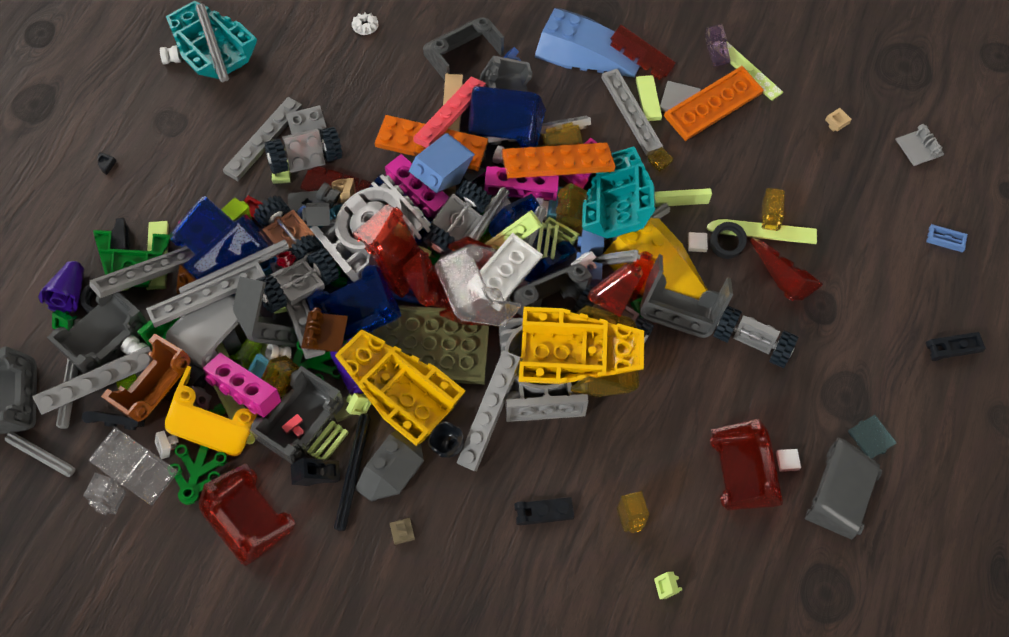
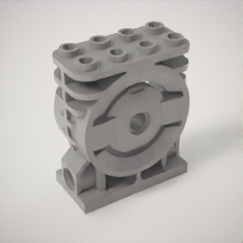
M382 174L379 176L384 182L381 186H378L373 181L371 183L373 187L363 189L351 196L340 208L336 219L330 220V225L323 226L321 229L318 226L310 228L343 271L362 292L369 288L365 282L377 273L378 268L387 267L399 261L410 250L415 237L418 240L422 238L418 233L422 228L427 233L431 231L429 228L431 224L425 217L422 218L424 215L417 206H413L414 203L407 195L402 196L404 192L398 185L393 186L395 183L389 175L384 176Z
M505 317L500 321L501 353L504 350L516 356L521 355L523 318ZM518 369L505 401L506 422L583 417L586 415L588 406V394H586L585 383L582 380L563 384L519 382Z

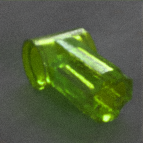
M247 338L238 352L229 358L237 364L241 363L240 366L248 370L256 354L260 352L263 346Z

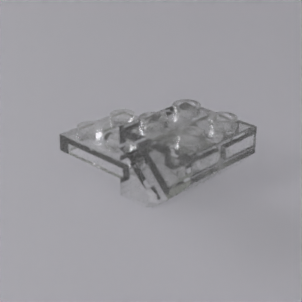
M116 427L112 429L88 459L105 474L151 506L178 473L176 469Z

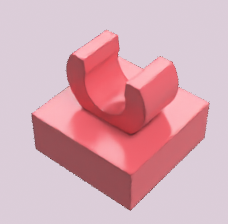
M296 414L282 426V429L287 435L293 431L297 438L304 434L303 429L299 426L303 420Z

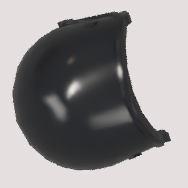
M440 422L432 430L428 439V445L441 458L454 457L459 454L464 446L462 430L449 422Z

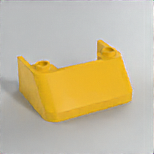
M187 366L165 419L166 431L172 435L223 452L229 456L240 455L251 433V425L258 414H253L249 409L243 408L239 409L231 420L194 406L193 404L196 399L195 391L186 386L191 372V367Z

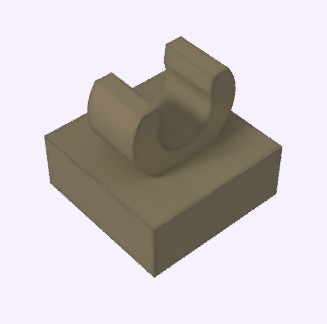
M410 518L390 523L394 545L415 540Z

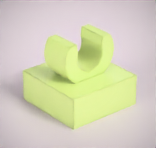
M349 393L346 399L349 403L346 411L353 415L366 414L371 405L365 394L354 393L352 395Z
M674 571L666 572L654 578L660 599H667L682 591V587L678 588L676 580L679 577L674 575Z

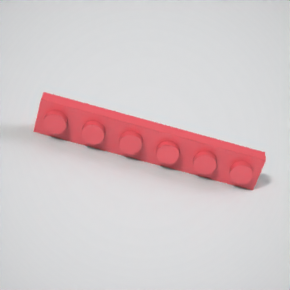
M471 76L414 136V142L427 148L439 139L484 91L486 83Z

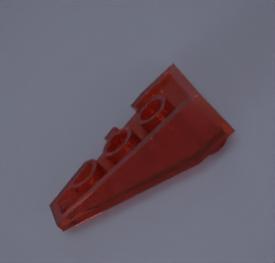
M752 238L750 240L778 287L785 292L783 295L789 300L802 301L823 285L822 282L806 270L802 271L794 267V262L790 259L788 260L783 256L779 257L780 252L761 239Z

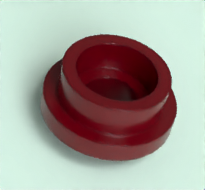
M285 251L277 255L276 263L278 266L286 268L293 265L296 258L291 251Z

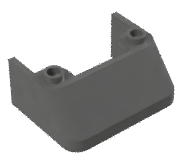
M480 17L427 42L423 46V53L445 81V74H450L449 64L442 57L443 54L483 34L499 55L502 56L504 55V36L488 18Z
M659 254L646 281L640 305L641 316L644 319L697 337L706 338L711 336L733 296L731 278L727 277L720 292L713 290L705 291L698 300L665 289L666 277L662 274L664 271L663 255Z
M240 276L233 312L247 338L257 343L297 347L298 338L288 312L274 314L273 318L259 316L266 282ZM315 294L305 298L310 312L313 308Z

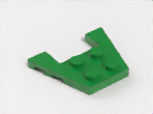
M93 230L105 275L163 255L171 240L169 234H153L151 251L111 249L112 231ZM152 280L135 285L133 287L148 288Z

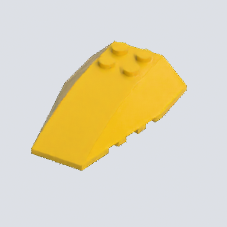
M650 218L643 229L618 236L603 253L609 254L638 250L641 258L637 259L636 262L612 264L609 266L626 285L634 287L642 296L647 278L659 254L663 255L664 271L662 274L666 277L665 289L698 300L703 292L708 291L683 244L659 218Z
M524 307L521 358L523 360L522 362L520 361L519 382L563 384L644 369V330L619 323L615 325L608 323V320H597L588 317L586 314H575L571 310L563 308Z
M361 329L335 354V357L382 418L417 446L425 441L435 426L447 417L466 391L430 363L427 365L419 361L420 358L414 355L409 356L401 352L402 349L396 346L391 347L385 344L384 340Z

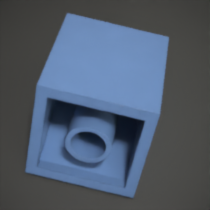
M445 133L415 157L409 172L435 193L460 184L475 154L448 133Z

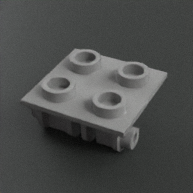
M320 105L286 114L291 134L326 128Z
M921 124L918 126V131L895 139L913 166L944 156L943 147L938 144L933 133L930 134L927 125Z

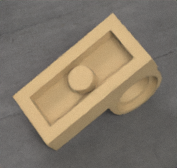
M354 178L339 179L331 183L332 189L341 191L337 203L344 204L356 193Z

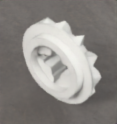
M364 12L362 15L358 13L357 17H353L352 28L361 35L371 34L378 28L377 17L373 16L372 13L366 14Z

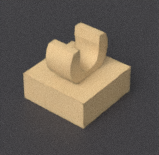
M839 108L829 114L825 120L829 123V128L834 132L850 124L852 119Z

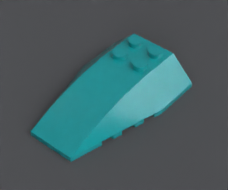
M193 1L167 15V21L182 58L198 75L219 79L196 10V5L201 3ZM205 6L227 74L249 62L257 43V38L240 22H233L230 17H223L219 12L211 11L209 7Z
M635 146L611 153L615 163V171L596 173V176L592 178V187L587 192L588 198L583 202V230L607 239L618 237L622 234L643 229L656 210L655 186Z

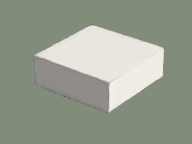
M689 232L688 251L707 252V233Z
M797 449L777 450L776 456L779 472L798 471L801 469Z

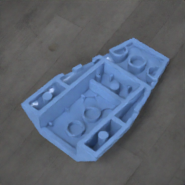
M554 8L541 33L535 58L564 68L572 69V67H577L583 71L592 69L597 70L598 73L618 69L621 76L635 78L647 51L591 18L562 8Z

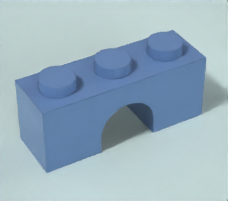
M582 230V236H578L577 247L581 248L580 252H577L576 259L583 253L591 251L595 256L602 255L604 237ZM594 262L597 266L596 269H591L589 265L587 266L592 275L590 285L600 289L603 263Z

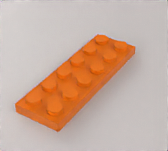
M741 66L665 112L664 117L679 135L687 141L755 99L764 90L747 70Z
M385 115L375 140V147L417 156L426 148L415 143L414 136L425 124ZM447 129L443 135L448 133L475 154L467 169L479 171L488 145V138Z
M608 143L502 149L507 179L615 171V163Z

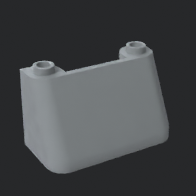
M232 294L181 316L167 331L166 340L186 352L190 357V363L203 370V367L218 355L214 349L239 324L233 312L236 295Z

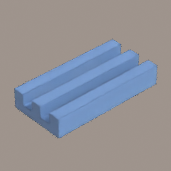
M931 224L926 242L963 252L966 247L968 234Z

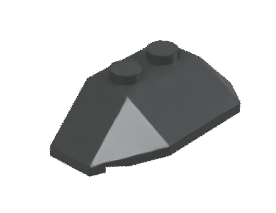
M397 430L389 434L366 464L355 487V491L371 502L400 494L424 462L421 443L417 446L414 445Z

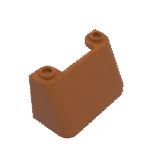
M155 333L149 339L153 349L148 355L153 360L130 388L126 390L120 386L118 391L107 389L101 396L118 411L135 421H142L148 417L185 372L187 366L190 365V357L186 352Z

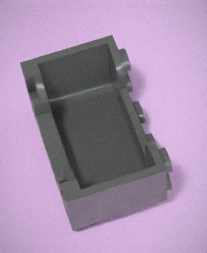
M302 366L291 374L290 386L292 390L282 397L280 405L270 412L268 419L266 417L256 418L250 429L257 441L291 464L307 456L308 449L332 420L334 421V414L337 415L344 406V400L338 389ZM296 414L303 420L299 426L303 429L304 434L297 438L293 431L287 435L282 429V426Z

